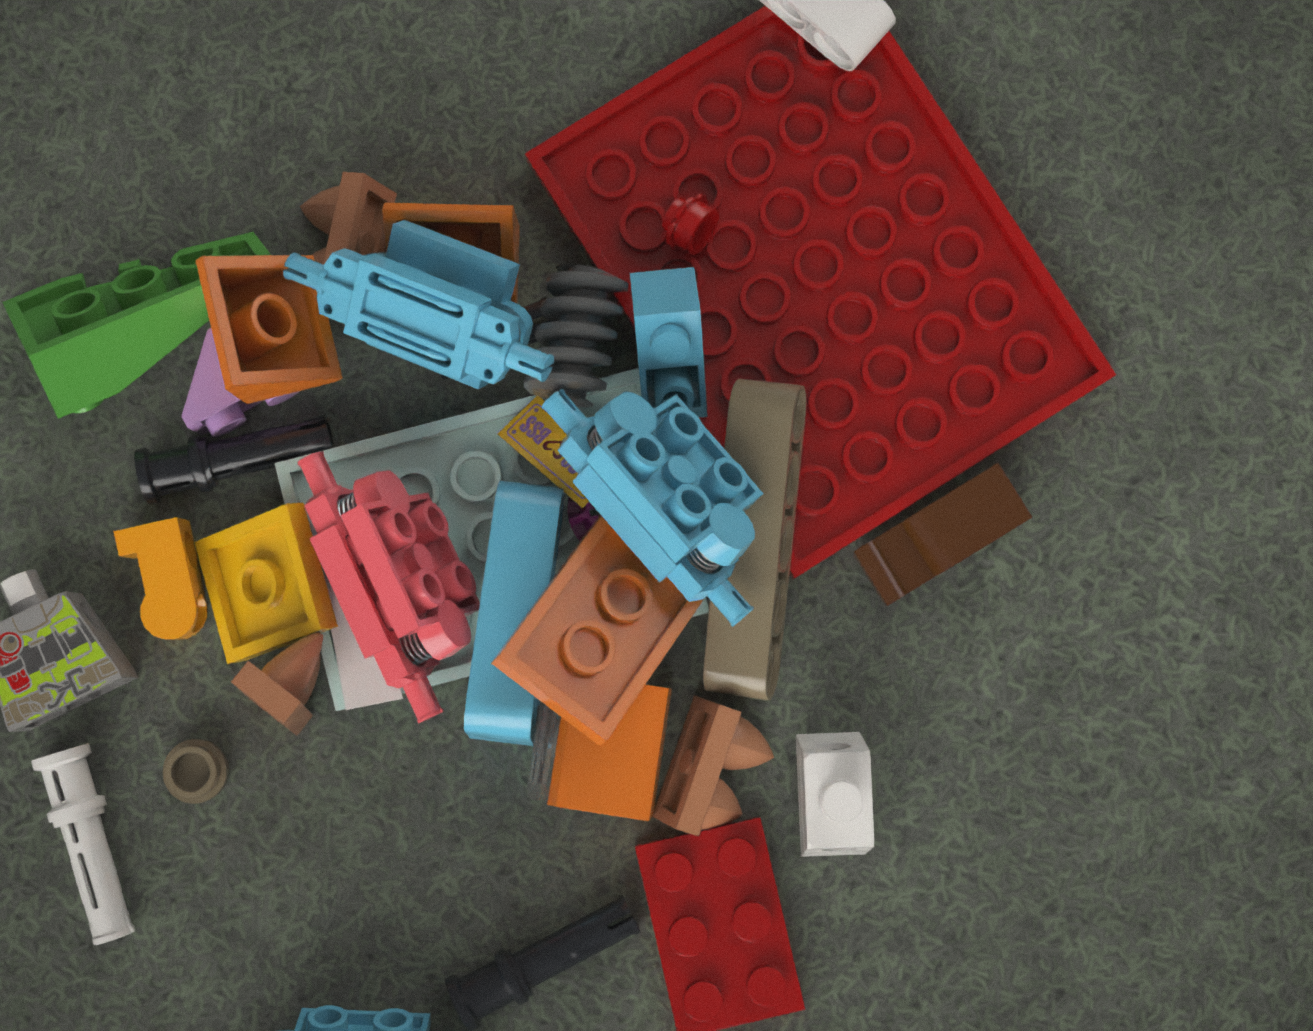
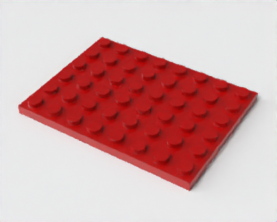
M764 6L525 153L526 161L594 268L608 272L629 284L627 292L611 294L617 304L623 308V313L634 330L630 273L694 267L701 309L708 417H699V419L723 448H725L730 395L737 379L795 384L805 387L806 417L790 575L793 579L1116 376L1109 362L890 31L885 34L851 72L831 62L768 7ZM698 193L704 194L708 200L707 204L719 211V222L715 233L704 249L695 255H691L682 249L673 251L666 243L667 232L662 229L665 213L670 205L679 197L687 199L688 197H694Z

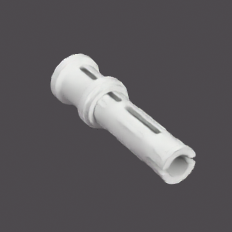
M88 743L32 760L31 763L34 771H41L52 808L46 815L49 823H53L54 828H61L76 884L93 937L92 942L93 945H99L135 932V928L132 925L117 870L100 814L105 812L104 806L107 803L104 795H97L86 759L92 753Z

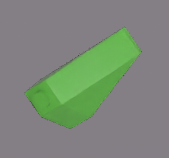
M249 232L180 249L173 255L171 259L172 267L160 270L152 265L141 266V262L138 259L119 264L118 272L120 275L112 282L86 288L84 275L80 273L58 279L2 303L59 419L71 413L90 411L99 406L104 399L120 393L209 321L195 260L201 256H254L271 254L255 233Z

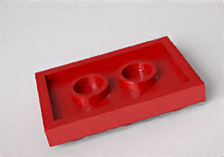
M760 816L732 822L712 829L701 830L699 837L685 833L635 845L677 1031H717L805 1010Z

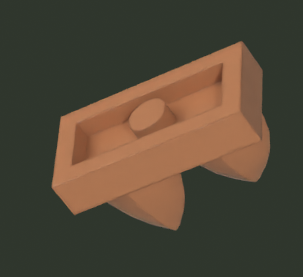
M343 172L339 186L323 190L304 202L300 208L307 219L316 228L329 235L327 246L311 254L314 256V260L324 265L333 252L343 248L362 255L384 252L386 245L382 208L384 203H395L397 193L365 173Z
M319 631L300 639L280 652L262 670L248 661L231 681L245 696L296 736H298L313 716L304 705L314 689L320 669V651L324 635Z
M694 695L654 809V818L676 830L699 837L701 830L729 824L742 815L741 807L734 792L719 778L722 769H749L774 758L764 736L748 720L741 717L742 712Z

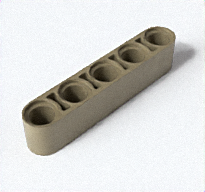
M737 379L732 388L724 449L743 467L746 474L764 494L750 508L744 511L753 523L755 539L745 553L738 558L739 561L735 564L732 575L728 578L730 583L754 609L732 627L731 623L710 600L703 667V683L706 691L771 700L777 687L806 417V391L803 385Z

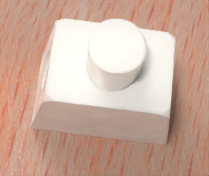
M860 732L796 734L801 857L866 854L874 847L871 757L870 750Z

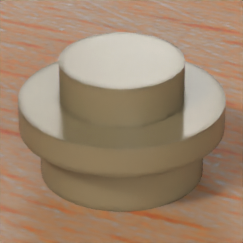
M191 739L179 743L168 753L163 765V780L168 791L178 800L191 804L203 803L216 797L226 785L229 775L228 761L223 751L216 744L204 739Z

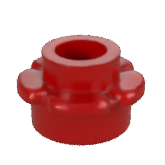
M698 193L694 197H688L687 199L679 197L670 205L665 213L662 229L667 232L666 243L673 251L682 249L691 255H695L704 249L715 233L719 222V211L707 204L708 200L704 194Z

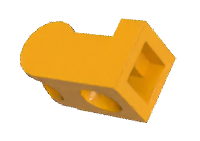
M174 517L113 531L119 557L138 558L145 590V596L140 606V617L144 627L153 636L167 640L188 639L196 635L206 622L207 602L190 520Z

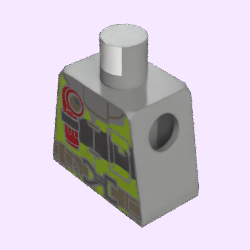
M36 569L18 573L0 583V589L13 615L0 621V706L9 732L30 731L138 678L135 669L83 594L65 591L49 598Z

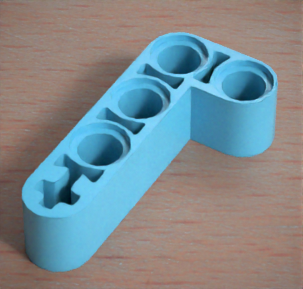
M499 481L464 713V731L470 739L535 746L538 734V730L535 729L538 705L541 706L542 702L492 665L491 662L555 576L565 499L564 489L507 481Z

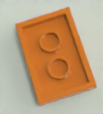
M600 514L491 664L597 745H601L609 739L703 600L689 602L668 577L659 582Z

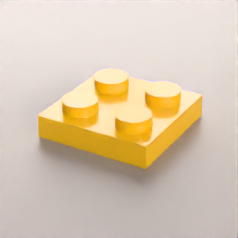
M303 502L281 505L194 542L227 664L246 661L293 644L318 631L323 633L338 627L322 567L309 539L313 535Z

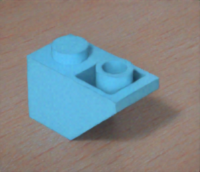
M694 267L630 273L641 397L655 408L677 394L684 404L698 417H708L701 309Z

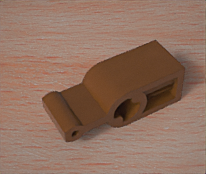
M996 463L852 553L885 606H888L1032 518V515L999 463Z

